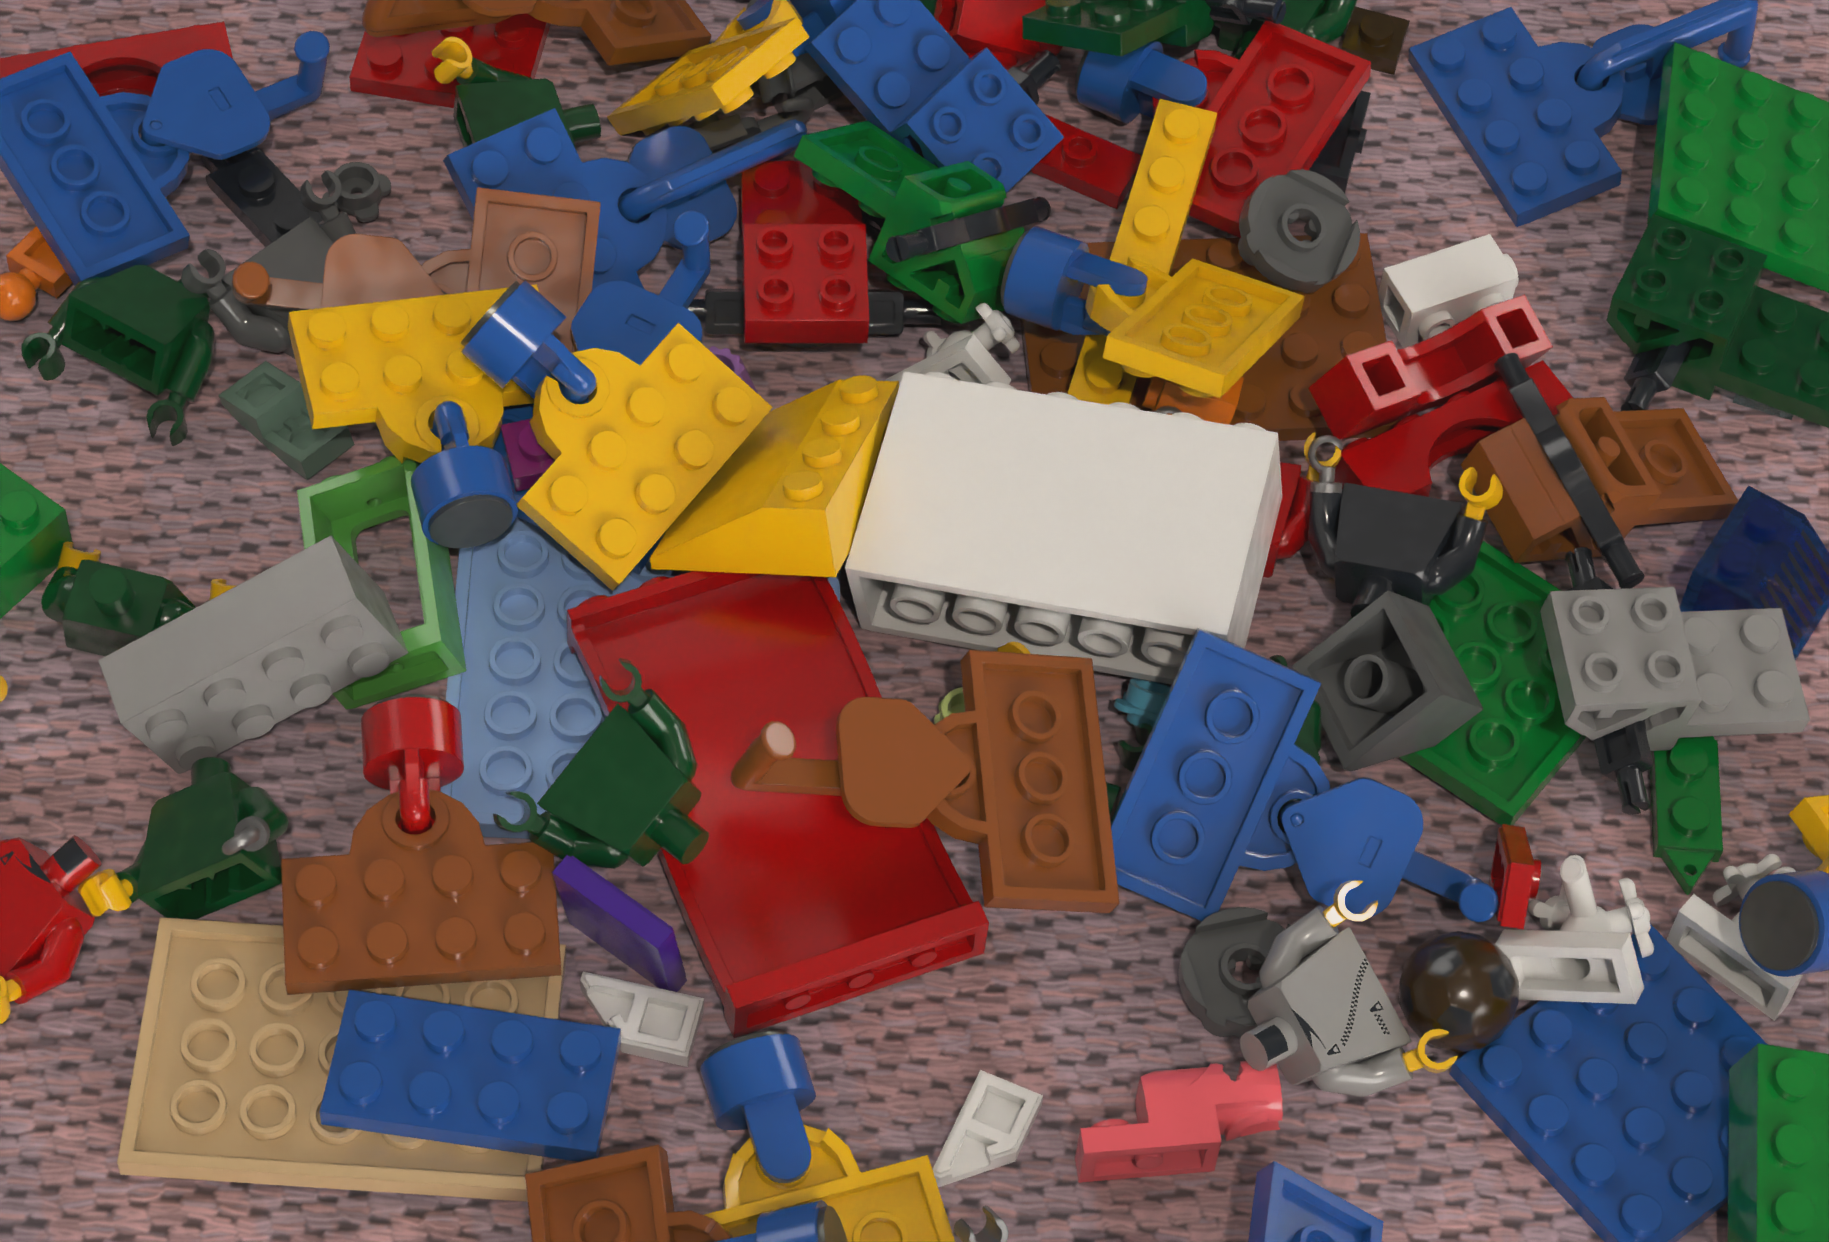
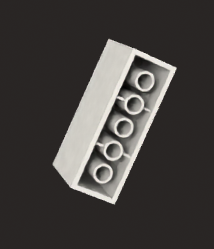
M904 371L845 566L860 627L879 633L982 651L997 652L999 647L1009 642H1019L1029 650L1030 654L1092 658L1093 671L1172 685L1197 628L1243 648L1246 646L1282 501L1278 432L1266 431L1264 428L1252 423L1229 425L1204 421L1196 415L1185 412L1168 415L1143 411L1134 405L1124 402H1114L1107 405L1082 401L1063 392H1051L1046 395L1021 391L1002 382L979 384L956 380L940 372L918 374Z

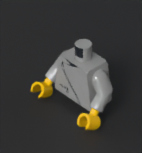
M1349 880L1342 883L1335 891L1334 903L1326 909L1317 906L1275 937L1259 972L1262 988L1248 999V1009L1257 1027L1244 1033L1240 1038V1048L1243 1057L1253 1069L1263 1071L1278 1063L1286 1080L1293 1085L1313 1080L1325 1092L1365 1097L1413 1079V1071L1421 1068L1433 1073L1445 1072L1457 1060L1458 1055L1444 1062L1437 1063L1431 1061L1425 1054L1427 1042L1440 1039L1449 1034L1447 1030L1432 1029L1426 1032L1419 1040L1417 1048L1407 1052L1403 1050L1402 1046L1412 1042L1351 928L1348 927L1339 932L1337 926L1346 919L1364 921L1376 912L1378 901L1371 902L1361 912L1354 914L1347 910L1344 899L1346 893L1359 886L1363 881Z

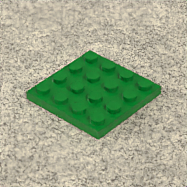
M1674 42L1664 56L1647 224L1652 215L1655 214L1767 255L1764 265L1765 269L1829 293V102L1819 99L1810 93L1801 92L1768 79L1761 74L1750 72L1714 58L1705 52L1696 51Z
M1483 541L1474 571L1445 594L1434 596L1429 605L1476 693L1483 710L1436 746L1399 758L1501 826L1502 824L1514 825L1584 741L1586 736L1565 725L1540 613L1550 591L1561 590L1521 564L1515 563L1513 559Z

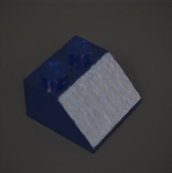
M1748 485L1693 569L1679 606L1680 611L1782 608L1796 662L1829 609V552L1805 514Z

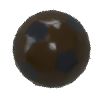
M1463 931L1436 935L1418 946L1406 960L1399 980V1005L1407 1024L1419 1038H1422L1426 1032L1432 1029L1447 1030L1449 1032L1447 1036L1430 1040L1427 1043L1437 1049L1456 1053L1482 1049L1500 1038L1511 1025L1519 1003V981L1510 959L1490 940L1481 935Z

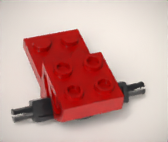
M766 161L741 173L742 289H708L705 292V299H693L687 308L698 317L700 323H705V330L709 334H744V343H781L798 348H812L828 343H868V334H901L903 332V324L941 325V317L935 312H918L933 311V304L927 300H904L902 291L899 289H868L866 224H863L862 209L858 206V200L841 188L831 187L818 181L812 175L813 169L801 161Z

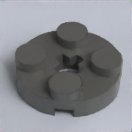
M1290 170L1286 175L1271 176L1264 180L1246 199L1239 219L1241 234L1238 242L1239 254L1247 264L1255 266L1264 277L1284 288L1299 290L1303 293H1314L1325 284L1336 279L1354 260L1360 242L1358 220L1352 224L1351 215L1345 207L1350 201L1334 182L1309 170ZM1297 218L1306 223L1304 232L1312 237L1311 241L1303 240L1301 242L1294 238L1288 229V224H1292Z
M1236 907L1218 911L1206 917L1196 927L1195 934L1185 944L1178 968L1180 991L1189 1009L1201 1019L1204 1028L1213 1035L1219 1037L1232 1035L1241 1038L1244 1033L1257 1027L1248 1009V999L1262 988L1260 976L1256 978L1255 983L1246 984L1237 981L1232 974L1235 972L1236 962L1246 961L1250 970H1260L1275 937L1285 930L1277 922L1267 919L1268 912L1249 907Z

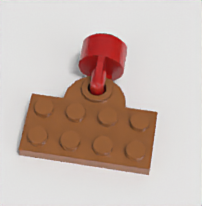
M424 694L398 695L383 699L374 704L361 718L363 775L371 784L390 790V795L367 809L353 830L349 854L281 859L285 986L287 995L562 976L556 883L552 874L555 869L554 855L533 842L485 845L477 819L462 802L441 792L440 787L458 779L464 770L462 724L459 710L442 698Z

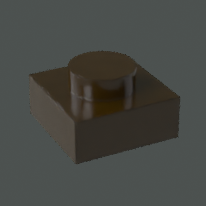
M1354 7L1341 50L1370 61L1372 70L1394 75L1407 36L1410 20Z

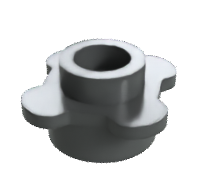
M350 162L340 166L334 172L340 179L342 186L341 194L335 201L338 211L354 215L361 222H369L376 219L379 215L378 204L383 196L391 192L389 178L378 174L375 168L362 162ZM326 192L322 199L329 198V193Z

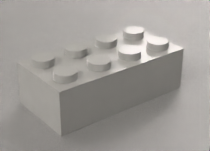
M330 535L98 661L120 723L175 772L181 774L191 770L193 763L205 757H216L218 754L246 739L260 737L269 732L274 724L304 708H312L324 703L330 698L331 694L362 677H370L382 672L389 663L409 652L384 591Z

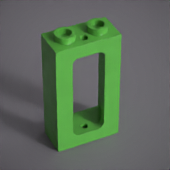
M394 455L389 456L373 465L343 475L330 476L320 483L297 490L304 549L331 535L358 564L356 538L362 530L402 516H408L410 520L424 624L400 631L409 653L389 663L382 672L374 676L362 677L333 693L346 710L466 672L448 547L433 543L426 538L422 531L411 487L412 474L421 463L408 458L402 464Z

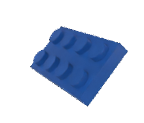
M349 990L320 1107L321 1125L577 1162L595 1159L599 1156L621 1045V1029Z

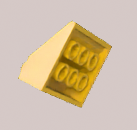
M866 375L853 376L845 380L839 379L770 411L668 528L650 557L651 569L836 577L852 546L898 393L899 381H876L875 378Z

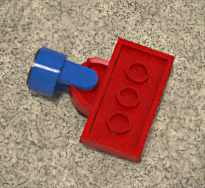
M1265 21L1240 59L1216 50L1194 49V57L1181 62L1163 54L1162 44L1156 40L1122 57L1085 50L1076 74L1075 93L1080 104L1123 123L1131 122L1139 113L1154 119L1160 99L1216 112L1215 130L1189 216L1241 238L1239 219L1242 207L1248 196L1264 180L1271 176L1286 175L1290 170L1310 169L1370 78L1371 62L1282 24Z

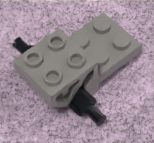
M1580 547L1574 549L1575 554L1571 551L1565 554L1573 588L1566 591H1550L1540 610L1565 725L1579 734L1594 740L1600 771L1609 779L1617 782L1623 813L1634 815L1641 813L1640 809L1646 811L1650 808L1642 772L1653 767L1651 751L1672 750L1679 738L1803 732L1810 721L1782 608L1681 612L1675 587L1613 589L1609 584L1597 577L1591 549Z

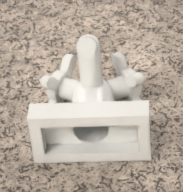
M1776 854L1766 855L1758 864L1745 863L1738 867L1727 866L1723 871L1727 885L1714 892L1713 901L1716 906H1721L1730 902L1737 895H1740L1743 900L1753 884L1774 870L1776 871L1773 875L1796 871L1791 867L1779 868L1782 862ZM1695 894L1678 911L1667 937V941L1677 952L1774 1021L1790 1003L1803 976L1781 977L1761 969L1750 958L1741 940L1739 913L1730 920Z
M1578 855L1569 856L1563 861L1560 868L1562 886L1559 896H1553L1545 903L1539 900H1532L1528 904V911L1532 915L1540 917V923L1545 930L1504 929L1496 942V945L1510 959L1518 977L1519 1000L1636 1004L1644 990V985L1630 932L1634 933L1642 958L1652 955L1654 945L1648 934L1651 929L1649 910L1645 907L1643 900L1637 898L1635 884L1629 878L1618 880L1625 901V907L1606 912L1601 907L1596 906L1584 859Z

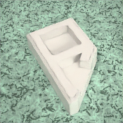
M588 972L582 973L580 979L581 992L603 1025L621 1029V1052L688 1067L704 1011V998Z
M980 1070L932 1169L937 1186L941 1187L1015 1162L1042 1106L1043 1095Z

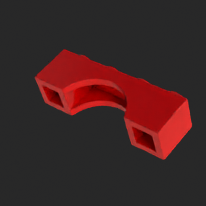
M223 21L0 58V79L71 51L100 97L120 92L143 94L151 97L159 72L164 64L202 49L218 50L227 54L232 59L233 56L225 22Z
M1524 294L1483 308L1444 332L1415 345L1397 350L1391 340L1347 355L1308 387L1333 436L1343 440L1446 403L1451 397L1460 392L1469 391L1472 393L1494 383L1500 376L1494 364L1499 358L1508 353H1517L1520 362L1526 368L1553 348Z
M1543 360L1524 368L1529 377L1533 379L1553 416L1558 414L1556 406L1573 398ZM1499 376L1494 383L1472 393L1463 391L1454 395L1443 406L1421 416L1418 414L1409 415L1399 421L1393 429L1371 439L1363 437L1351 442L1341 452V458L1335 469V482L1342 483V489L1344 483H1351L1429 497L1432 486L1430 470L1446 458L1470 453L1480 440L1523 419L1517 409L1503 379Z

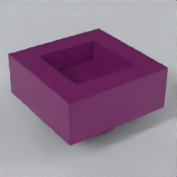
M531 419L501 425L503 441L516 491L531 488L555 461L538 444L529 422Z

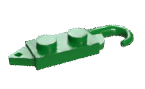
M1713 736L1679 738L1672 750L1651 751L1653 767L1650 769L1653 857L1662 858L1685 894L1692 892L1710 863L1719 862L1723 852L1718 740H1715Z

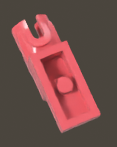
M1240 1061L1239 1075H1237L1236 1081L1231 1080L1230 1076L1223 1072L1224 1066L1219 1063H1213L1208 1067L1153 1071L1140 1076L1135 1099L1138 1123L1129 1124L1122 1119H1108L1088 1128H1080L1075 1154L1078 1182L1214 1171L1222 1142L1221 1135H1225L1226 1141L1262 1131L1280 1130L1278 1121L1282 1120L1283 1107L1277 1065L1274 1064L1263 1071L1253 1069L1247 1061Z

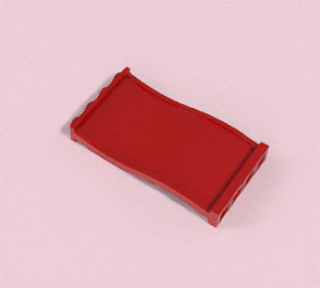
M691 571L671 578L666 576L655 577L644 582L639 588L610 597L606 595L594 596L586 599L577 607L567 610V644L571 653L577 654L605 717L609 715L617 703L628 712L629 703L611 700L604 693L599 681L601 675L612 689L624 690L631 684L632 673L626 670L618 660L624 658L634 663L639 671L643 690H654L686 726L698 764L692 782L702 793L699 802L687 816L709 833V839L701 853L688 864H682L663 848L658 851V854L686 925L723 1003L724 1017L733 1038L984 954L989 921L980 901H972L934 825L928 818L913 828L871 826L854 818L846 809L841 796L745 791L734 787L731 782L732 768L749 745L761 734V730L767 723L779 721L791 729L795 736L796 749L790 758L838 760L836 720L846 704L856 698H882L856 635L827 577Z

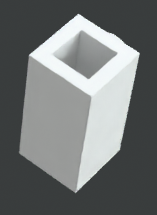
M1490 234L1384 268L1378 292L1382 315L1401 346L1406 348L1444 332L1483 308L1512 299L1519 281L1518 271L1512 258L1508 254L1501 252Z

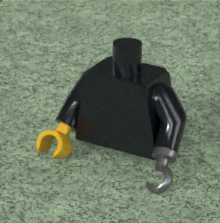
M1331 435L1320 436L1312 442L1308 451V459L1312 468L1319 472V482H1311L1308 539L1321 571L1335 578L1336 597L1342 602L1353 604L1350 612L1352 618L1387 591L1429 606L1434 596L1445 594L1474 571L1488 525V521L1483 520L1484 512L1499 504L1503 496L1502 484L1495 474L1491 477L1488 491L1483 495L1474 496L1472 490L1477 481V471L1474 467H1469L1463 472L1459 480V489L1468 503L1465 513L1462 514V503L1351 483H1344L1342 489V483L1335 482V467H1328L1319 463L1316 451L1319 445L1324 442L1333 443L1342 450L1343 442Z

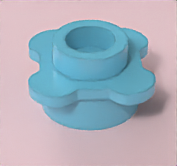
M1130 679L1127 692H1124L1122 699H1115L1114 707L1128 713L1126 718L1128 722L1136 726L1141 723H1147L1153 727L1171 686L1143 679Z

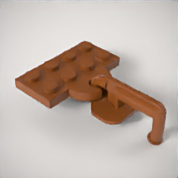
M367 0L362 15V25L369 35L385 37L498 23L514 15L527 13L537 20L557 26L581 27L608 66L680 57L689 50L708 45L711 39V34L686 0Z
M477 187L470 249L447 250L420 265L408 248L396 238L357 233L348 234L336 240L329 248L325 259L323 283L269 277L266 269L261 264L250 261L240 264L234 270L232 276L233 295L237 301L248 305L309 310L509 288L515 281L522 284L526 280L530 285L537 284L539 293L566 316V319L554 331L553 335L571 353L577 352L572 336L571 323L592 291L601 202Z
M969 650L960 660L965 712L952 713L936 724H933L907 700L860 697L846 704L837 717L836 740L838 760L790 758L796 749L794 734L785 724L779 721H771L764 725L761 734L749 745L732 768L730 779L733 786L745 791L841 796L849 813L864 824L881 827L913 828L928 818L933 825L952 838L978 844L984 907L1110 913L1120 904L1092 658Z

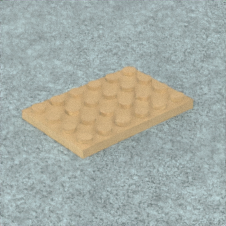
M160 917L117 1160L120 1175L528 1202L525 1174L542 1171L544 1157L321 1125L320 1107L348 991L287 995L283 925ZM560 944L562 976L356 991L560 1020L566 965V945Z

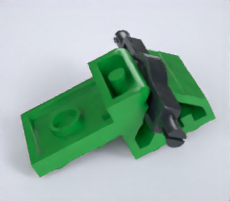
M869 121L802 135L794 154L795 158L813 169L812 175L818 181L831 187L841 188L858 200V206L864 212L871 216L885 219L868 261L886 272L887 280L894 286L906 291L915 292L933 304L932 309L938 316L953 323L963 324L982 318L975 308L981 303H986L992 310L1005 311L1001 303V285L1012 250L1018 239L1025 232L1022 226L1042 222V220L1045 221L1051 213L1049 202L1041 196L1003 206L1004 200L1007 198L1003 183L971 162L964 161L938 168Z

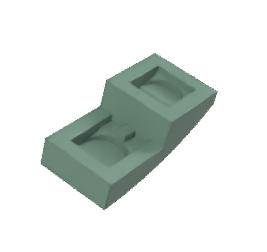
M264 361L218 395L222 405L244 428L288 467L307 480L355 445L348 426L312 430L301 383L267 361Z

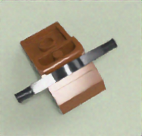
M1508 353L1499 358L1494 364L1523 419L1480 440L1461 463V467L1464 471L1469 467H1474L1477 471V481L1473 487L1477 496L1483 495L1488 491L1493 474L1500 480L1503 487L1502 499L1499 504L1486 510L1515 563L1565 559L1567 552L1571 551L1575 554V548L1586 547L1592 550V557L1602 556L1605 563L1612 570L1621 589L1633 588L1645 578L1644 573L1639 569L1624 541V538L1635 525L1727 519L1740 504L1684 408L1613 412L1605 397L1570 398L1556 406L1558 414L1553 416L1533 379L1529 377L1517 353Z

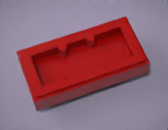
M1046 115L1064 138L1030 172L1118 209L1133 186L1142 156Z
M1502 824L1501 828L1498 827L1489 886L1498 895L1499 905L1495 914L1500 926L1524 929L1529 899H1536L1539 889L1541 860L1533 859L1525 827Z

